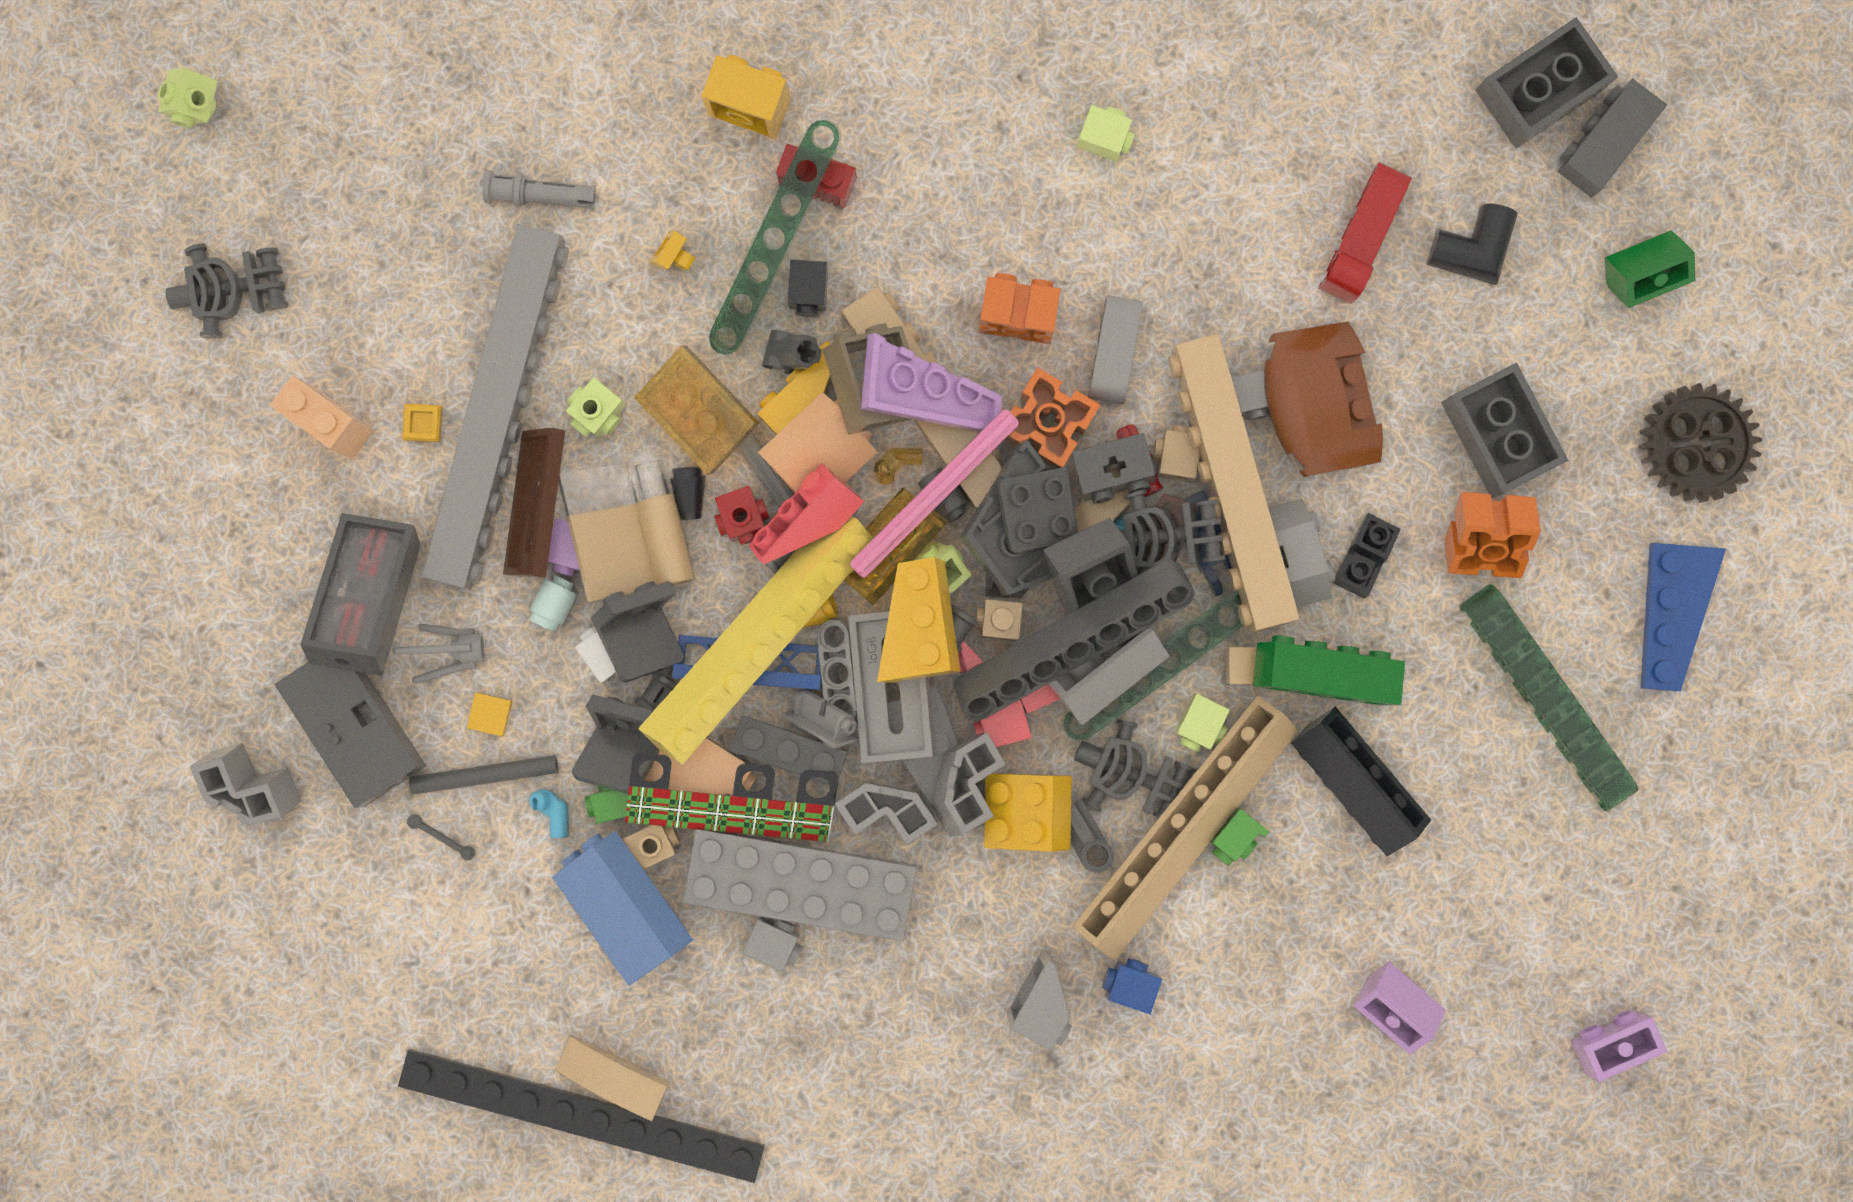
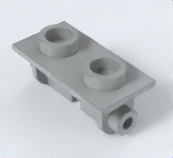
M798 690L793 697V702L796 703L794 710L782 714L784 718L793 722L796 728L811 733L821 739L822 743L828 747L841 748L844 745L859 741V737L853 734L857 725L853 716L833 704L827 705L824 714L826 700L810 690Z

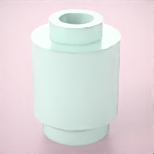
M557 575L553 576L552 581L544 578L529 609L532 611L529 620L556 632L559 624H564L578 595L572 591L574 584Z

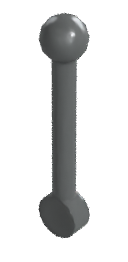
M412 814L408 817L407 825L410 828L423 830L458 851L466 861L474 857L475 851L472 847L460 845L422 822V818L417 814Z

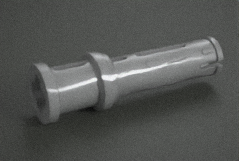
M486 170L484 174L483 201L485 203H491L492 200L514 202L515 206L525 205L526 202H536L594 209L596 194L594 192H596V186L529 180L527 176L517 173L514 177L494 175L493 171Z

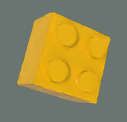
M716 55L701 97L708 116L776 139L791 100L787 81L782 78L783 75L772 68L762 67V70H758L748 66V62L738 56L728 55L727 58Z
M992 773L988 775L985 780V802L994 817L985 821L984 848L1045 852L1070 850L1072 775Z

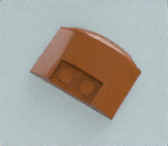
M1349 322L1272 334L1269 343L1275 342L1271 359L1265 361V390L1268 408L1276 434L1286 454L1293 453L1297 460L1305 467V469L1299 471L1301 475L1308 477L1380 463L1383 444L1382 423L1376 424L1360 357L1361 354L1365 353V350Z

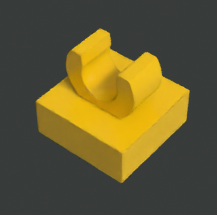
M670 231L665 236L650 263L661 270H668L674 264L685 271V269L689 270L695 257L681 249L687 238L677 231Z

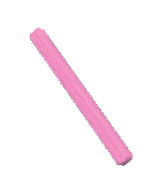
M1002 410L850 561L851 567L861 577H867L1018 426L1019 422L1010 411Z

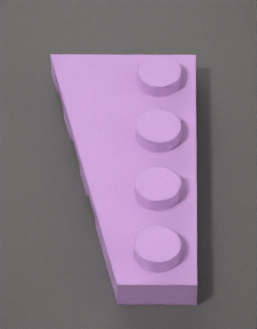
M876 333L868 335L861 409L981 432L1001 412V395L965 377L959 378L945 371V367L935 362L929 363L915 356L914 352L885 341L886 338Z

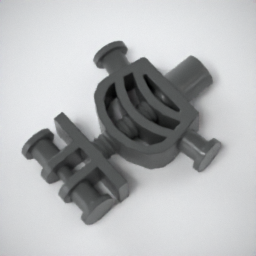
M206 244L192 245L184 250L185 255L190 256L193 265L184 268L187 284L166 288V299L172 310L191 306L192 315L199 320H203V331L200 332L201 338H222V333L219 332V320L231 319L238 313L242 301V292L249 291L252 310L257 313L265 312L262 294L267 293L269 301L265 305L266 310L272 311L288 307V302L283 300L282 290L286 289L285 283L276 280V275L282 274L283 271L282 267L278 266L275 255L279 254L278 248L273 247L262 248L256 251V256L261 257L262 267L257 268L254 254L250 251L242 252L246 277L239 278L232 267L225 261L218 258L207 259L204 252L207 250ZM215 268L224 269L229 280L223 281ZM206 271L213 281L211 284L203 274ZM259 278H268L267 283L260 284ZM227 295H231L228 305L226 306Z
M1146 489L1124 495L1125 500H1130L1133 512L1124 515L1125 530L1120 531L1130 544L1135 566L1140 567L1139 575L1159 563L1174 561L1180 542H1185L1186 540L1189 564L1202 561L1225 560V555L1221 556L1219 541H1223V535L1215 536L1214 530L1215 524H1221V518H1216L1215 504L1218 503V499L1196 502V506H1200V521L1196 519L1195 502L1182 503L1185 527H1178L1176 520L1168 509L1162 506L1147 508L1144 494L1147 493ZM1156 515H1159L1162 518V520L1166 524L1167 529H1162V526ZM1144 519L1147 521V523H1148V525H1149V527H1150L1151 530H1148V527H1147V525H1146ZM1199 526H1206L1207 537L1198 536ZM1164 543H1169L1165 557L1160 560ZM1199 543H1204L1206 557L1202 558V561ZM1150 545H1153V546H1152L1151 555H1150V557H1149V559H1148V555H1149V551H1150Z
M1117 719L1116 723L1119 724L1116 738L1108 737L1103 749L1086 741H1081L1074 761L1094 769L1089 783L1095 786L1088 798L1083 797L1082 800L1098 812H1101L1100 805L1107 795L1116 800H1124L1135 793L1140 786L1149 789L1150 792L1142 811L1150 814L1158 797L1163 799L1158 813L1154 812L1153 816L1160 818L1176 798L1180 789L1184 788L1191 772L1195 773L1196 769L1176 761L1174 765L1177 766L1173 778L1170 779L1166 776L1173 759L1165 756L1157 776L1147 773V752L1142 745L1131 741L1133 728L1138 727L1137 723ZM1120 745L1125 747V763L1119 760ZM1112 748H1113V755H1112V757H1110L1109 755H1110L1111 750H1112ZM1132 748L1140 755V769L1132 766ZM1103 769H1105L1106 772L1101 776ZM1112 774L1119 775L1108 787L1103 786ZM1125 780L1133 782V785L1125 792H1113ZM1163 782L1172 785L1169 795L1160 792Z

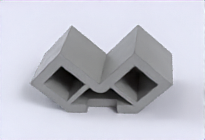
M1302 498L1269 508L1296 607L1299 608L1332 598L1330 583L1335 581V574L1330 561H1326L1317 533L1320 532V525L1316 513L1308 511Z
M988 732L970 737L943 755L932 806L949 836H963L994 817L975 784L1006 765Z
M243 743L211 751L190 766L203 800L216 808L221 805L238 815L237 819L249 826L281 818L302 801L288 768L256 776Z
M865 782L834 804L855 835L884 815L888 816L906 845L938 825L937 820L916 791Z

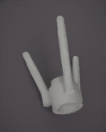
M419 624L418 629L420 631L458 638H453L451 644L408 646L393 649L395 655L452 653L453 660H460L459 663L413 677L412 682L415 684L461 670L476 669V663L484 662L485 658L482 633H474V629H456L428 624Z

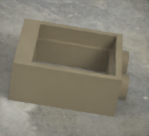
M886 323L878 324L865 330L866 333L856 335L855 330L845 331L833 337L834 342L822 349L849 435L912 420L861 409L862 396L848 353L866 350L867 337L872 333L886 338L885 341L897 347L902 346L909 350L902 326L887 328Z

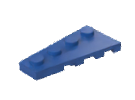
M1650 543L1641 689L1681 691L1726 551L1725 548Z

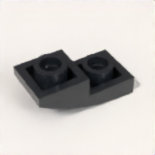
M1367 513L1339 567L1335 581L1332 583L1364 599L1367 598L1383 563L1387 561L1401 529Z

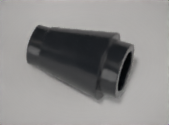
M684 467L672 469L673 478L669 479L680 513V520L702 518L706 475H702V468Z

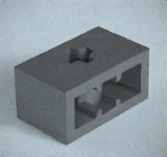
M1144 433L1072 452L1085 501L1092 500L1094 504L1107 502L1115 498V493L1128 490L1130 494L1143 489L1148 490L1151 488L1150 484L1156 482V474ZM1117 464V467L1121 469L1120 477L1114 478L1112 473H1109L1110 465Z

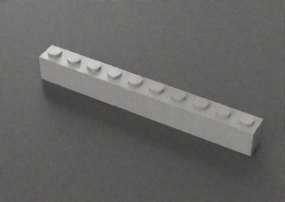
M517 224L422 578L468 590L472 589L473 583L478 584L481 579L483 563L479 562L482 548L487 549L493 535V528L488 527L492 513H498L502 503L503 494L498 492L501 478H507L510 473L512 457H508L511 442L517 443L521 432L522 424L517 419L520 408L527 407L531 395V387L527 386L530 372L536 373L539 366L540 352L536 351L539 338H545L549 329L550 317L546 316L549 302L555 303L559 292V282L555 281L558 268L563 269L568 259L569 248L565 247V241L559 234Z

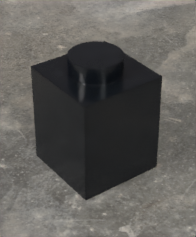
M790 260L788 306L789 309L796 310V315L815 317L818 311H826L827 262Z

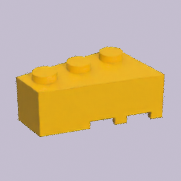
M932 557L898 563L877 682L893 683L961 672L945 561Z

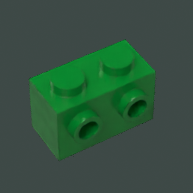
M1672 230L1604 257L1608 288L1628 308L1696 281L1695 252Z

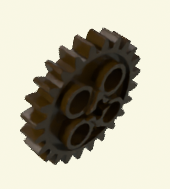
M1701 383L1693 385L1690 391L1687 386H1683L1677 389V396L1673 392L1667 393L1663 396L1665 403L1659 401L1652 405L1657 414H1649L1644 417L1645 421L1652 426L1639 431L1641 435L1648 437V442L1638 445V448L1649 450V456L1643 458L1641 463L1653 464L1654 468L1647 474L1649 477L1658 474L1662 477L1657 485L1658 488L1669 484L1672 485L1670 489L1671 497L1677 496L1683 491V498L1686 502L1693 500L1696 495L1699 503L1709 501L1710 495L1714 501L1724 498V491L1727 494L1737 492L1735 483L1742 485L1749 481L1743 472L1756 471L1757 467L1749 460L1761 456L1762 453L1752 448L1753 444L1763 440L1761 437L1752 436L1751 431L1760 425L1759 423H1748L1747 418L1751 416L1753 410L1741 412L1739 408L1743 402L1742 398L1732 402L1729 401L1731 390L1727 389L1717 395V386L1715 384L1708 386L1705 391ZM1713 416L1718 417L1722 421L1723 429L1721 433L1715 431L1712 427ZM1677 417L1683 419L1686 423L1687 429L1685 434L1679 433L1675 427ZM1699 438L1700 441H1713L1717 439H1730L1732 441L1731 445L1713 444L1705 448L1701 445L1677 448L1669 446L1670 441L1688 442ZM1716 452L1722 454L1725 459L1723 469L1717 467L1714 462ZM1680 453L1685 455L1689 461L1687 471L1682 470L1678 465L1677 458Z

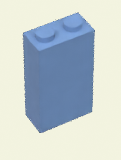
M615 830L605 838H602L598 833L582 844L580 847L584 852L581 853L578 849L560 862L564 868L552 878L627 985L630 986L692 942L693 939Z

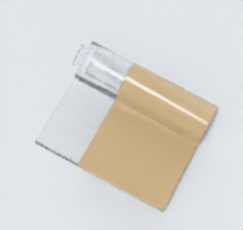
M654 446L635 450L633 452L634 457L625 462L560 472L558 484L588 603L601 601L607 596L623 591L624 595L633 593L637 587L654 581L655 585L670 581L671 585L675 586L695 580L664 452H656Z

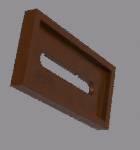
M543 428L522 431L503 575L546 578L565 430Z

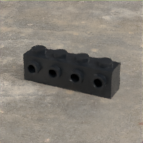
M1336 706L1306 726L1291 742L1301 758L1311 766L1322 779L1323 784L1333 792L1344 805L1347 812L1355 818L1370 836L1372 842L1386 856L1416 840L1431 822V818Z

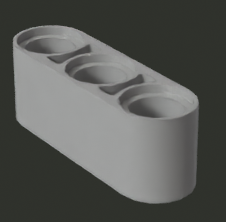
M1106 296L1105 311L1101 320L1097 342L1099 344L1091 375L1092 382L1088 392L1089 398L1118 404L1125 403L1141 318L1142 301Z
M829 620L820 626L817 635L823 699L826 700L825 711L827 705L830 704L842 710L843 703L848 701L852 707L851 715L858 725L849 621ZM839 627L844 633V641L840 646L835 642L834 638L835 632ZM842 664L848 670V677L845 682H842L838 675V670Z

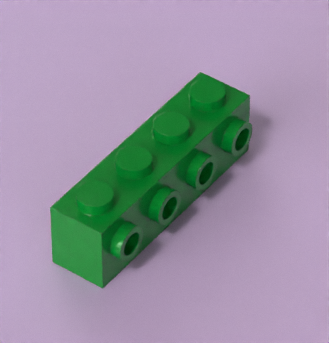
M1279 635L1272 636V642L1257 643L1253 687L1379 706H1398L1402 703L1405 661L1391 659L1390 652L1369 651V655L1359 654L1360 648L1337 646V651L1327 649L1326 642L1305 641L1304 645L1294 644V637Z

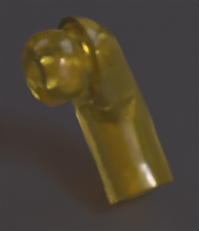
M922 448L889 449L875 463L873 471L876 474V481L882 485H889L894 482V474L901 466H922Z

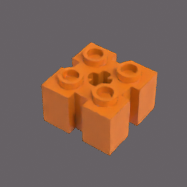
M996 273L995 278L987 276L978 333L1013 337L1050 345L1055 328L1061 288L1053 287V282L1042 279H1033L1031 285L1017 283L1016 276L1006 273Z
M1037 367L1020 398L1027 402L1023 410L1016 405L1011 410L1019 424L1004 440L1017 446L1022 440L1028 439L1030 444L1039 450L1038 455L1046 465L1053 469L1062 468L1078 442L1071 439L1073 433L1077 432L1083 436L1101 405L1077 390L1074 391L1071 397L1060 392L1059 390L1063 382ZM1049 413L1056 416L1054 422L1058 426L1046 428L1042 425L1043 421L1039 417H1047Z
M1461 492L1454 511L1455 521L1450 522L1445 536L1448 573L1478 575L1479 570H1491L1492 576L1522 578L1529 561L1528 550L1534 549L1541 532L1536 497L1506 495L1501 501L1492 500L1491 494Z

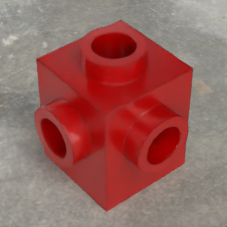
M749 485L715 497L720 514L714 516L721 536L728 534L732 542L739 540L740 545L751 543L756 533L765 527L764 521L770 519L763 498L756 500L753 490ZM742 512H746V520L737 522V516Z

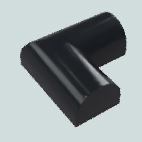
M1492 203L1482 205L1472 238L1437 229L1426 265L1497 285L1518 213L1504 205Z

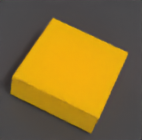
M404 403L402 440L440 443L443 406Z
M475 692L467 728L505 736L513 701Z

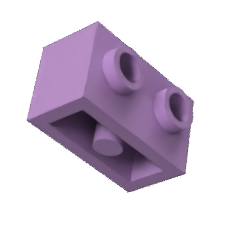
M1390 961L1368 977L1353 1005L1410 1055L1434 1038L1446 1011Z
M1630 1009L1616 1014L1613 1017L1614 1022L1601 1027L1600 1024H1596L1582 1029L1579 1032L1580 1037L1571 1040V1043L1585 1074L1601 1082L1668 1052L1651 1016Z

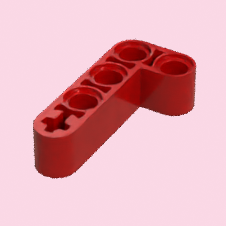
M1381 162L1377 163L1356 206L1358 209L1353 218L1350 219L1341 238L1343 241L1339 249L1335 251L1326 270L1328 273L1318 289L1350 304L1361 295L1374 268L1372 263L1411 182V176Z

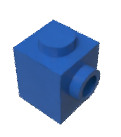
M1128 958L1126 964L1117 961L1115 969L1110 967L1107 969L1102 989L1107 990L1106 998L1109 1001L1151 1015L1162 978L1157 974L1148 972V964Z

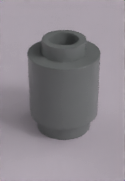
M941 467L917 483L921 490L943 470ZM957 486L932 512L939 522L947 519L950 524L967 512L964 506L969 500L961 488Z

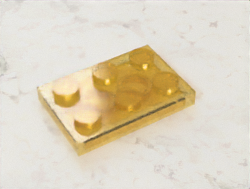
M681 345L634 397L706 475H712L760 424L687 345Z
M902 487L865 529L874 538L915 496ZM933 510L867 577H861L853 569L844 582L871 605H874L895 582L898 563L914 561L924 548L936 538L947 522Z

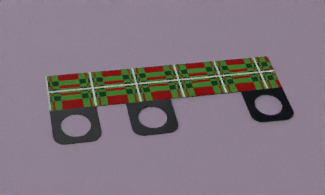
M638 753L632 759L625 823L829 842L838 787V776L833 772L804 771L800 775L796 802L771 800L775 771L767 765L747 763L739 765L736 769L733 796L668 790L672 765L671 759L668 756ZM647 760L659 762L663 767L661 778L654 782L643 780L639 775V767L643 762ZM749 771H760L765 775L766 785L762 790L750 792L743 787V776ZM814 777H822L829 782L830 790L822 798H813L806 792L807 782Z

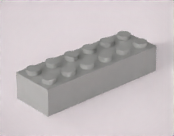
M696 829L683 903L904 941L916 864L738 833Z

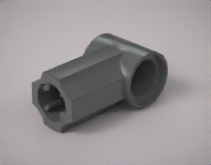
M771 330L762 366L770 370L773 367L784 369L785 374H791L794 369H808L812 364L819 363L822 350L818 347L817 339L806 334L794 335L780 330Z
M1081 800L1071 806V845L1086 870L1100 873L1111 867L1114 861V852L1085 803ZM1094 845L1101 846L1107 854L1105 863L1099 867L1090 865L1086 858L1088 849Z

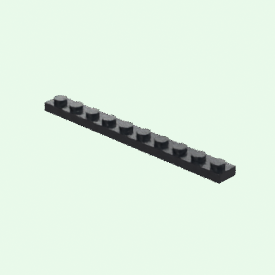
M413 1049L407 1051L398 1087L752 1183L756 1181L765 1144L657 1115L650 1121L613 1103Z

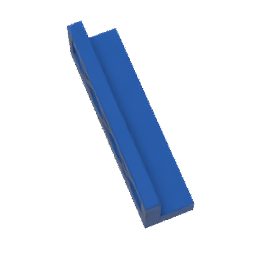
M679 635L678 643L684 654V659L679 664H673L672 678L682 679L694 666L685 664L686 643L701 644L708 650L710 648L708 645H713L718 638ZM788 644L782 651H794V653L789 658H786L781 652L779 656L784 662L773 671H764L753 684L821 690L822 679L818 646ZM801 652L817 653L815 675L799 673L790 662ZM787 665L793 673L779 671Z

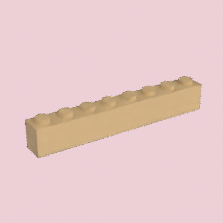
M877 286L841 310L842 317L850 329L855 330L856 335L864 334L867 328L883 323L887 324V328L902 326L909 350L914 352L915 356L929 363L935 362L938 364L930 351L924 354L916 343L921 338L909 321L903 324L896 314L900 307L889 292L883 295ZM913 419L945 467L979 434L978 431ZM997 448L958 485L975 511L1002 470L999 461L1003 457Z
M1219 333L1176 344L1171 352L1172 356L1168 357L1169 369L1172 377L1179 379L1182 391L1178 392V400L1183 414L1188 413L1192 427H1188L1191 446L1193 449L1199 448L1202 461L1198 463L1200 479L1203 484L1208 483L1212 496L1208 500L1218 499V503L1215 504L1216 518H1221V524L1219 525L1222 532L1218 535H1223V541H1219L1220 550L1223 555L1228 554L1232 569H1228V578L1232 590H1238L1242 604L1238 605L1241 624L1243 627L1248 626L1250 634L1293 623L1300 619Z
M1257 695L1072 927L1097 949L1115 961L1299 732L1288 717Z

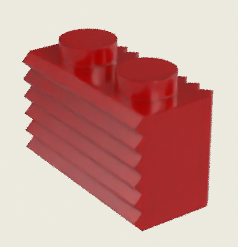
M788 143L785 146L776 171L780 187L786 186L787 190L792 188L794 192L799 190L800 194L806 193L807 197L812 195L814 200L820 198L821 202L826 200L828 204L833 202L834 206L840 205L841 209L847 206L857 179L855 167Z

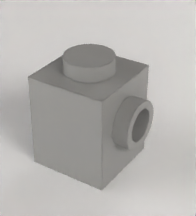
M1265 369L1231 377L1242 416L1247 415L1248 421L1269 416L1265 390Z
M759 917L742 954L783 972L787 964L794 967L803 946L797 944L800 935L793 932L796 926L792 923L778 919L771 922L763 917Z

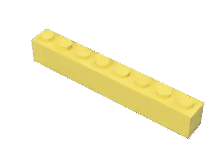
M851 516L840 530L797 549L638 729L661 752L683 765L853 571L850 561L873 539L860 521Z

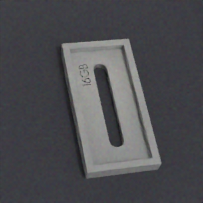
M889 611L848 616L861 764L937 757L929 677L899 682L903 730L899 734H895L891 729L887 683L877 682Z

